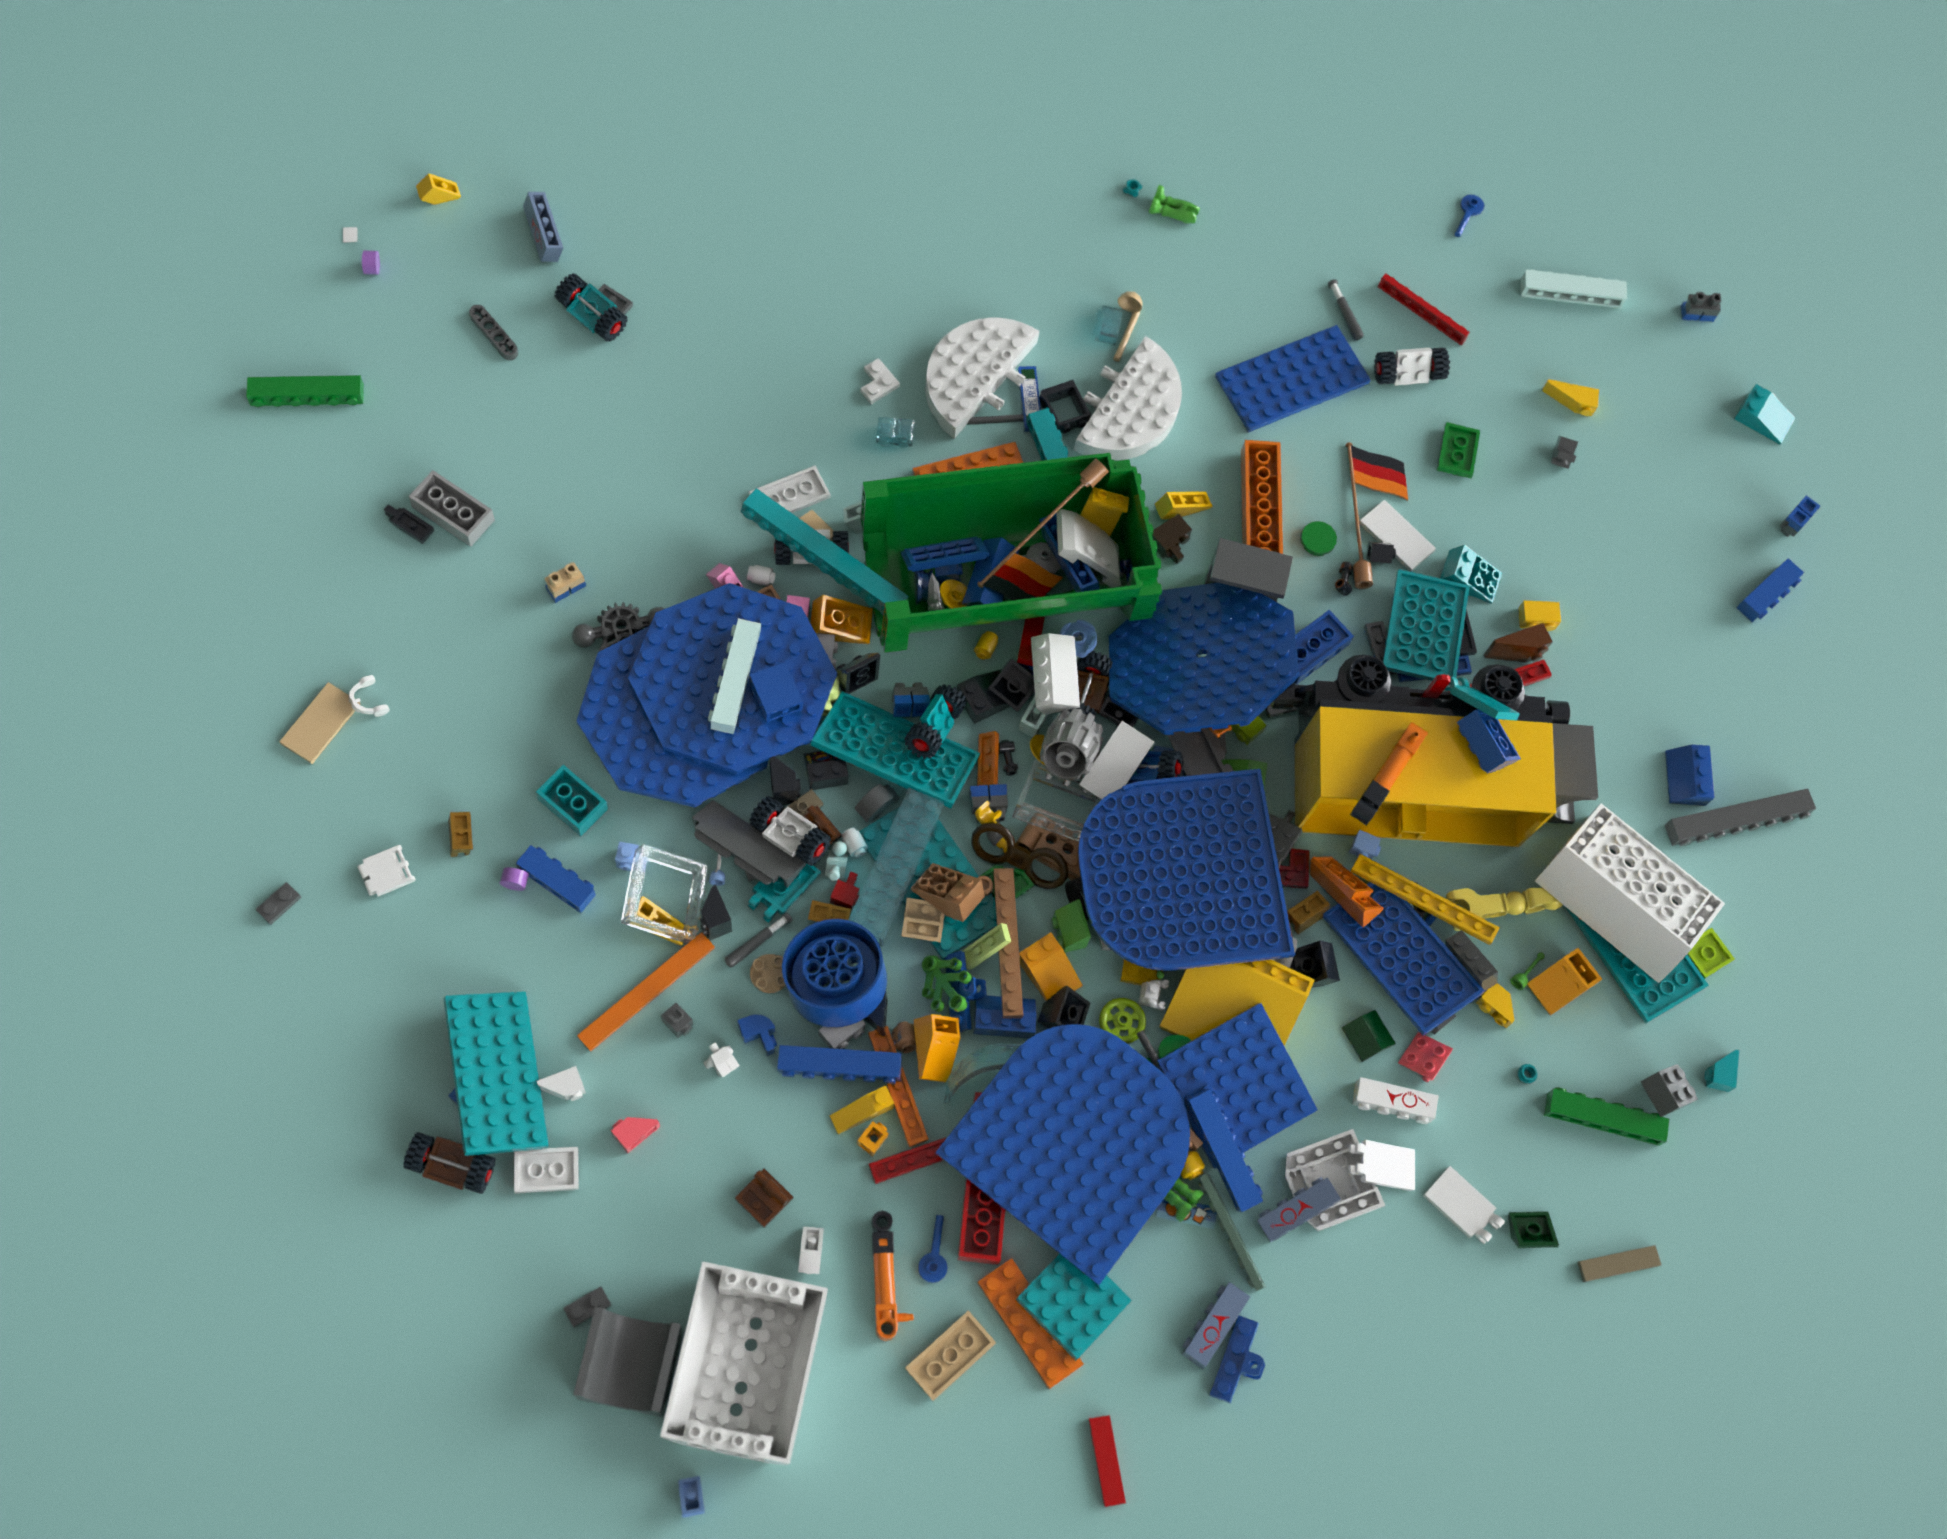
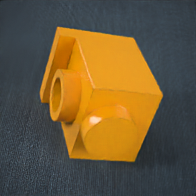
M872 1121L857 1140V1145L873 1157L888 1138L889 1133L886 1132L888 1129L879 1122L876 1124ZM874 1135L878 1140L873 1142L870 1140V1137Z

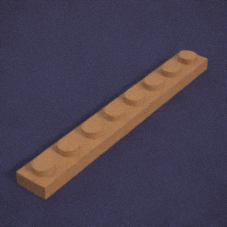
M999 868L993 870L997 926L1000 923L1007 924L1011 939L1009 944L998 951L1003 1019L1023 1018L1013 868Z

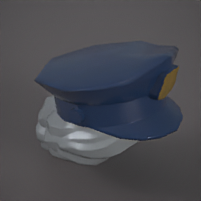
M933 569L928 573H925L923 570L914 571L915 604L927 602L928 611L943 610L945 604L941 600L939 583L932 573Z

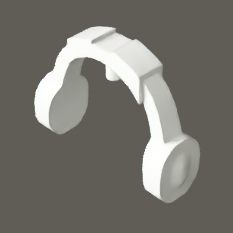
M373 675L361 678L359 683L349 691V702L357 713L374 714V716L379 717L390 711L388 705L365 708L357 703L360 702V698H354V694L358 689L375 683L376 680Z

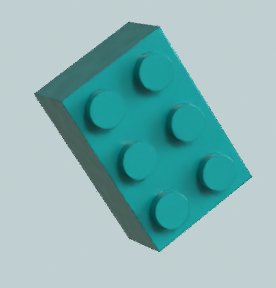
M562 765L536 791L538 801L580 837L608 810L607 801L565 765Z

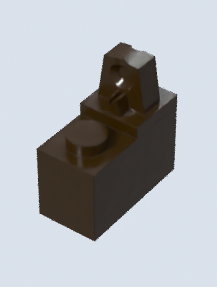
M1180 514L1175 515L1153 530L1152 535L1153 540H1156L1157 552L1163 559L1170 557L1177 565L1184 558L1179 544L1183 545L1189 541L1192 529Z

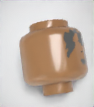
M906 1021L898 1023L892 1030L894 1046L902 1053H910L916 1049L914 1025Z

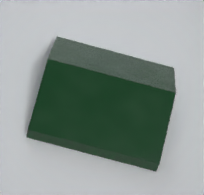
M1376 1010L1366 1013L1342 1027L1362 1062L1396 1044Z
M1548 1211L1509 1212L1510 1234L1518 1248H1551L1559 1246Z

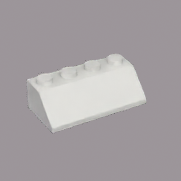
M1051 633L1031 637L1036 708L1044 715L1080 708L1075 637Z

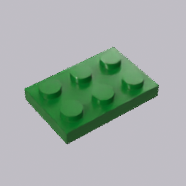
M1446 422L1443 430L1437 471L1471 479L1474 473L1481 430Z

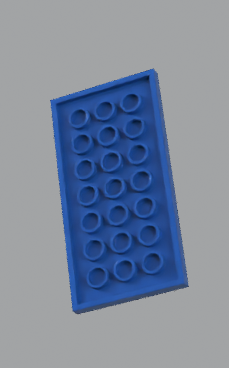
M1337 325L1215 374L1217 381L1248 433L1370 384L1371 381Z
M1369 882L1366 885L1374 890L1370 897L1384 909L1366 926L1362 927L1339 903L1323 913V918L1424 1036L1481 996L1485 990L1407 901Z

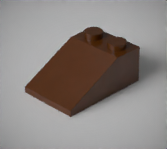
M1544 623L1494 639L1484 653V657L1524 663L1531 660L1536 662L1543 658L1542 655L1549 650V646L1553 641Z

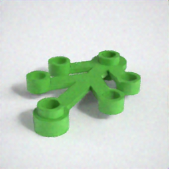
M935 955L926 956L922 961V968L926 973L922 996L927 999L933 998L931 1009L941 1012L944 1009V1002L941 1001L944 989L950 998L949 1007L956 1012L964 1011L967 1007L966 999L957 994L949 982L960 981L968 984L972 978L971 974L965 970L959 973H942L940 969L943 968L959 971L962 968V961L957 958L940 960ZM934 976L936 978L935 989L932 988Z

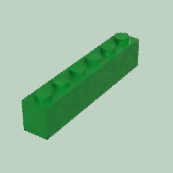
M361 375L247 377L246 397L250 406L280 407L282 405L336 406L338 404H363L364 384Z
M1559 1087L1553 1088L1547 1093L1544 1116L1658 1146L1667 1142L1670 1119L1660 1117L1658 1113H1646L1641 1108L1630 1109L1624 1107V1104L1607 1103L1602 1098H1588L1583 1093L1576 1092L1573 1094Z

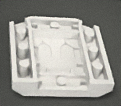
M1060 509L1056 513L1058 555L1071 563L1079 559L1100 572L1103 576V583L1111 588L1121 587L1118 544L1104 530L1076 512Z
M1353 1129L1292 1151L1286 1155L1285 1179L1293 1198L1295 1197V1192L1302 1188L1306 1190L1313 1186L1311 1183L1320 1177L1323 1180L1328 1177L1341 1198L1340 1202L1307 1221L1317 1231L1385 1206L1379 1189L1375 1184L1361 1182L1360 1175L1349 1174V1165L1356 1166L1357 1163L1361 1164V1155L1349 1153V1145L1356 1146V1143H1359Z

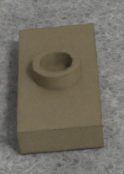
M810 789L788 807L804 816L808 813L807 809L811 805L821 808L824 803Z

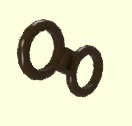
M994 822L983 823L976 827L972 833V848L979 858L991 864L1007 862L1025 871L1037 887L1056 889L1062 886L1068 878V864L1061 854L1049 848H1037L1030 851L1015 843L1011 832L1001 824ZM986 831L999 833L1006 840L1007 851L1002 855L987 853L980 845V835ZM1043 856L1053 859L1059 865L1060 876L1050 881L1041 879L1033 871V860Z

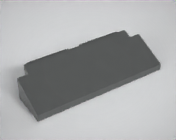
M1202 728L1198 732L1185 733V731L1174 732V735H1167L1174 750L1182 753L1183 768L1186 776L1233 771L1231 765H1223L1222 760L1225 759V752L1218 738L1208 728Z
M714 800L692 817L696 839L725 858L732 855L735 857L734 863L736 866L765 885L771 882L775 883L780 877L788 888L807 864L796 855L791 857L766 840L760 831Z

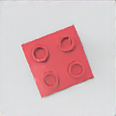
M1418 1032L1398 1064L1423 1075L1422 1080L1429 1082L1435 1078L1453 1048L1426 1035L1423 1036Z

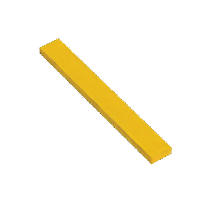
M1359 854L1350 871L1488 945L1492 944L1500 928L1362 854Z

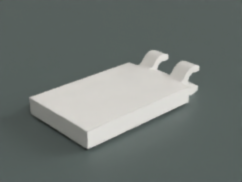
M1369 1140L1356 1143V1146L1349 1145L1350 1154L1361 1155V1164L1357 1163L1356 1166L1349 1165V1174L1360 1175L1361 1182L1407 1191L1415 1190V1150Z
M1451 1166L1444 1171L1423 1195L1469 1239L1474 1235L1483 1244L1492 1238V1235L1483 1229L1488 1223L1496 1230L1505 1223L1500 1216L1493 1213L1497 1208Z

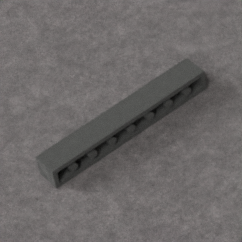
M1807 788L1673 818L1664 826L1672 846L1680 845L1682 847L1691 844L1692 841L1700 843L1708 840L1710 837L1718 839L1728 833L1736 835L1745 829L1753 831L1763 825L1771 827L1776 825L1777 822H1791L1794 818L1806 819L1816 810V806Z

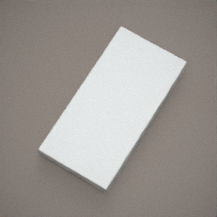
M816 466L757 488L791 513L831 498V494Z
M1383 500L1359 521V524L1378 542L1393 544L1396 549L1395 558L1410 572L1436 550L1386 500Z
M1121 721L1095 760L1093 767L1079 785L1102 800L1109 793H1113L1128 783L1154 744V741L1124 721Z

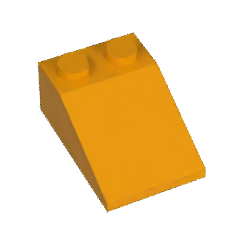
M821 595L812 603L811 626L815 633L835 635L836 642L869 644L873 609L827 595Z
M1051 932L1019 952L1020 966L1045 1001L1064 986H1068L1074 991L1083 986L1063 948Z

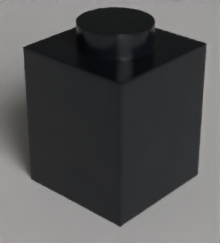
M1368 542L1367 560L1392 563V559L1396 555V549L1393 544Z

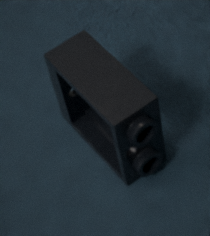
M1074 380L1041 390L1039 396L1040 403L1043 409L1049 408L1050 413L1054 414L1057 430L1059 429L1061 433L1065 434L1074 428L1085 427L1091 414ZM1070 396L1080 416L1059 422L1050 403Z

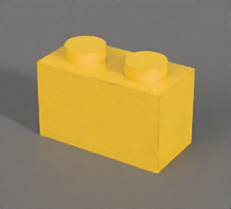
M1524 600L1518 608L1520 628H1529L1544 623L1547 631H1552L1561 623L1559 602Z

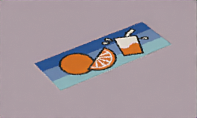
M1163 1199L1158 1206L1156 1217L1178 1221L1176 1219L1177 1209ZM1198 1203L1195 1207H1192L1182 1223L1214 1229L1217 1212L1213 1213L1210 1205Z

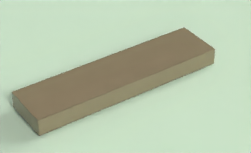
M1656 1245L1577 1262L1583 1282L1662 1265Z

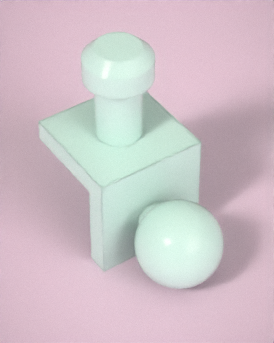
M842 841L833 844L832 851H829L825 876L831 881L844 880L849 854H846L847 846Z

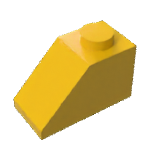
M429 173L416 185L420 200L434 205L461 197L456 182Z

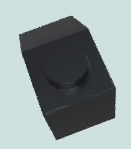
M885 992L877 1008L864 1018L881 1036H885L887 992Z

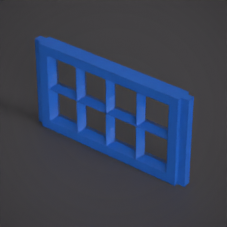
M977 536L907 548L901 551V556L908 571L912 570V572L982 560L990 556L982 539L977 538Z

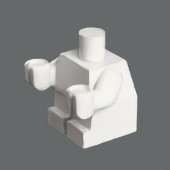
M1155 979L1142 983L1138 1004L1163 1011L1166 1003L1164 1001L1159 1002L1160 987L1167 989L1169 981Z
M716 1042L709 1046L712 1054L709 1055L707 1061L703 1062L707 1069L714 1067L719 1077L726 1076L740 1066L732 1055L733 1049L730 1046L719 1048Z

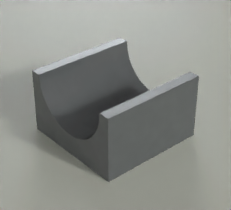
M1220 538L1207 569L1204 584L1219 582L1261 593L1277 602L1278 598L1283 599L1285 596L1293 556Z
M1553 723L1556 813L1546 823L1573 824L1575 822L1574 802L1598 799L1593 726Z
M595 1306L573 1395L581 1401L662 1417L683 1331L681 1324L638 1320Z

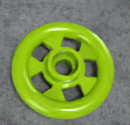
M1115 998L1107 1002L1101 1009L1099 1025L1102 1030L1110 1032L1129 1044L1139 1039L1137 1036L1138 1032L1145 1030L1146 1016L1141 1006L1135 1001L1128 998ZM1126 1006L1134 1010L1132 1015L1124 1011ZM1117 1007L1119 1011L1113 1016L1110 1010ZM1124 1017L1126 1023H1121L1120 1018ZM1112 1020L1115 1028L1110 1030L1107 1022ZM1133 1020L1138 1021L1137 1028L1131 1027ZM1119 1030H1128V1036H1120Z

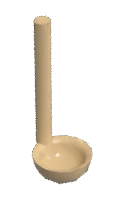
M1132 291L1122 293L1117 299L1119 306L1125 311L1131 312L1132 316L1113 359L1116 362L1120 361L1142 310L1143 302L1141 297Z

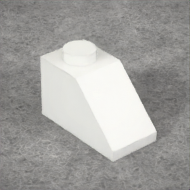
M576 1066L537 1081L542 1091L566 1101L570 1099L571 1101L578 1100L583 1097L582 1094L586 1093Z
M803 1227L798 1272L819 1274L824 1228Z

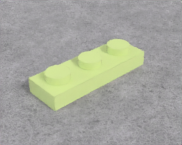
M1000 923L962 951L965 952L966 969L972 970L1011 942L1007 924Z

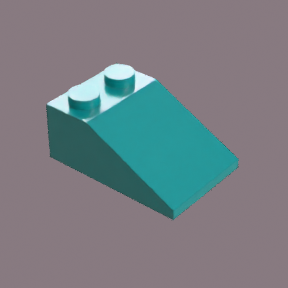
M1755 384L1747 394L1734 417V420L1779 445L1782 443L1795 419L1771 391L1758 384Z

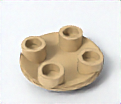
M765 954L754 960L750 969V978L758 990L765 993H775L786 986L782 975V956Z

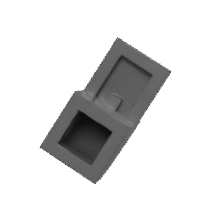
M1558 436L1551 463L1569 469L1571 462L1574 463L1576 459L1574 453L1578 441Z
M879 784L871 789L854 809L866 822L878 818L886 807L897 803L900 797L888 784L884 786Z

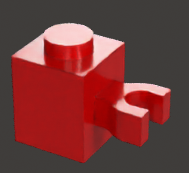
M850 871L846 883L840 880L837 881L830 896L831 904L849 908L851 912L854 906L858 907L862 897L859 895L860 888L854 886L858 874Z

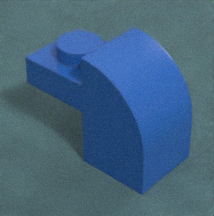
M754 1014L737 1020L744 1043L760 1038L767 1056L775 1053L777 1043L774 1035H769L775 1032V1026L769 1018Z

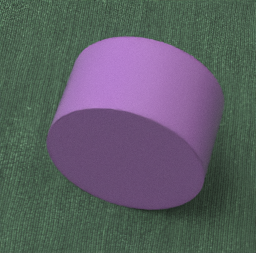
M363 250L362 269L364 274L379 275L380 256L378 251Z
M505 867L501 875L500 885L511 890L523 891L525 890L529 874L517 868Z

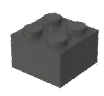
M1678 1064L1640 1081L1660 1117L1698 1100L1694 1088L1690 1086L1684 1071Z

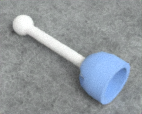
M719 853L716 870L710 874L709 883L716 886L725 884V874L720 870L722 855Z

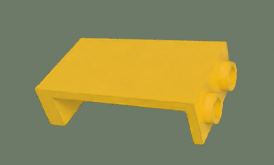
M1093 487L1080 516L1111 536L1122 512L1127 513L1129 497Z

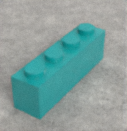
M1049 408L1028 414L1026 423L1041 461L1068 458V449L1065 445L1063 446L1062 434L1059 429L1057 430L1055 416L1053 413H1050Z

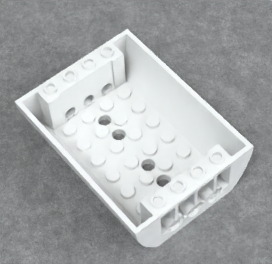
M1602 803L1586 818L1535 880L1536 883L1658 983L1689 953L1725 904ZM1625 861L1628 862L1631 865V867L1627 866ZM1672 899L1675 900L1678 903V905L1674 904Z
M702 1261L660 1437L689 1447L769 1464L789 1465L828 1288ZM754 1318L762 1321V1326L758 1330L750 1327V1322ZM750 1339L755 1340L757 1348L754 1351H748L745 1348L746 1341ZM739 1382H744L748 1387L744 1394H738L735 1391V1386ZM739 1404L742 1406L743 1410L739 1416H733L730 1413L732 1405Z

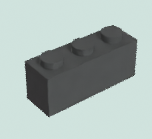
M1462 930L1446 939V947L1485 991L1498 983V971Z

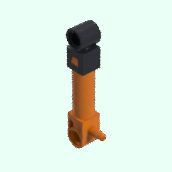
M1413 722L1409 724L1393 748V751L1351 811L1350 815L1364 825H1368L1387 797L1391 787L1427 736V731Z
M887 1211L875 1213L871 1223L872 1230L874 1231L872 1233V1255L874 1258L876 1334L882 1341H890L895 1337L898 1329L897 1322L914 1320V1314L897 1313L893 1256L894 1236L893 1231H890L893 1219ZM879 1218H884L888 1225L882 1228L877 1225L876 1221ZM883 1324L891 1325L892 1333H882L881 1326Z

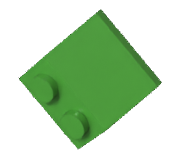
M1079 899L1055 910L1053 918H1051L1052 927L1058 933L1056 940L1065 953L1086 948L1091 937Z

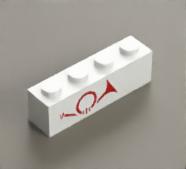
M1360 1077L1355 1083L1352 1105L1358 1106L1361 1110L1373 1109L1382 1115H1389L1390 1113L1397 1115L1399 1119L1408 1120L1411 1118L1415 1119L1417 1123L1428 1124L1436 1118L1439 1095Z

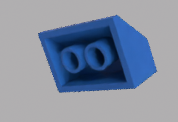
M1478 709L1457 722L1460 733L1468 740L1471 752L1476 754L1479 759V766L1486 773L1496 772L1521 759L1498 719Z
M1691 744L1665 751L1669 803L1706 806L1715 797L1710 746Z
M986 995L981 999L975 1000L973 1034L1030 1039L1036 1032V1000L1022 998L1023 1018L1003 1019L1001 996Z

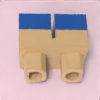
M574 562L567 564L564 568L557 572L554 571L544 578L547 584L545 588L555 603L569 596L570 592L573 594L586 587L584 576Z

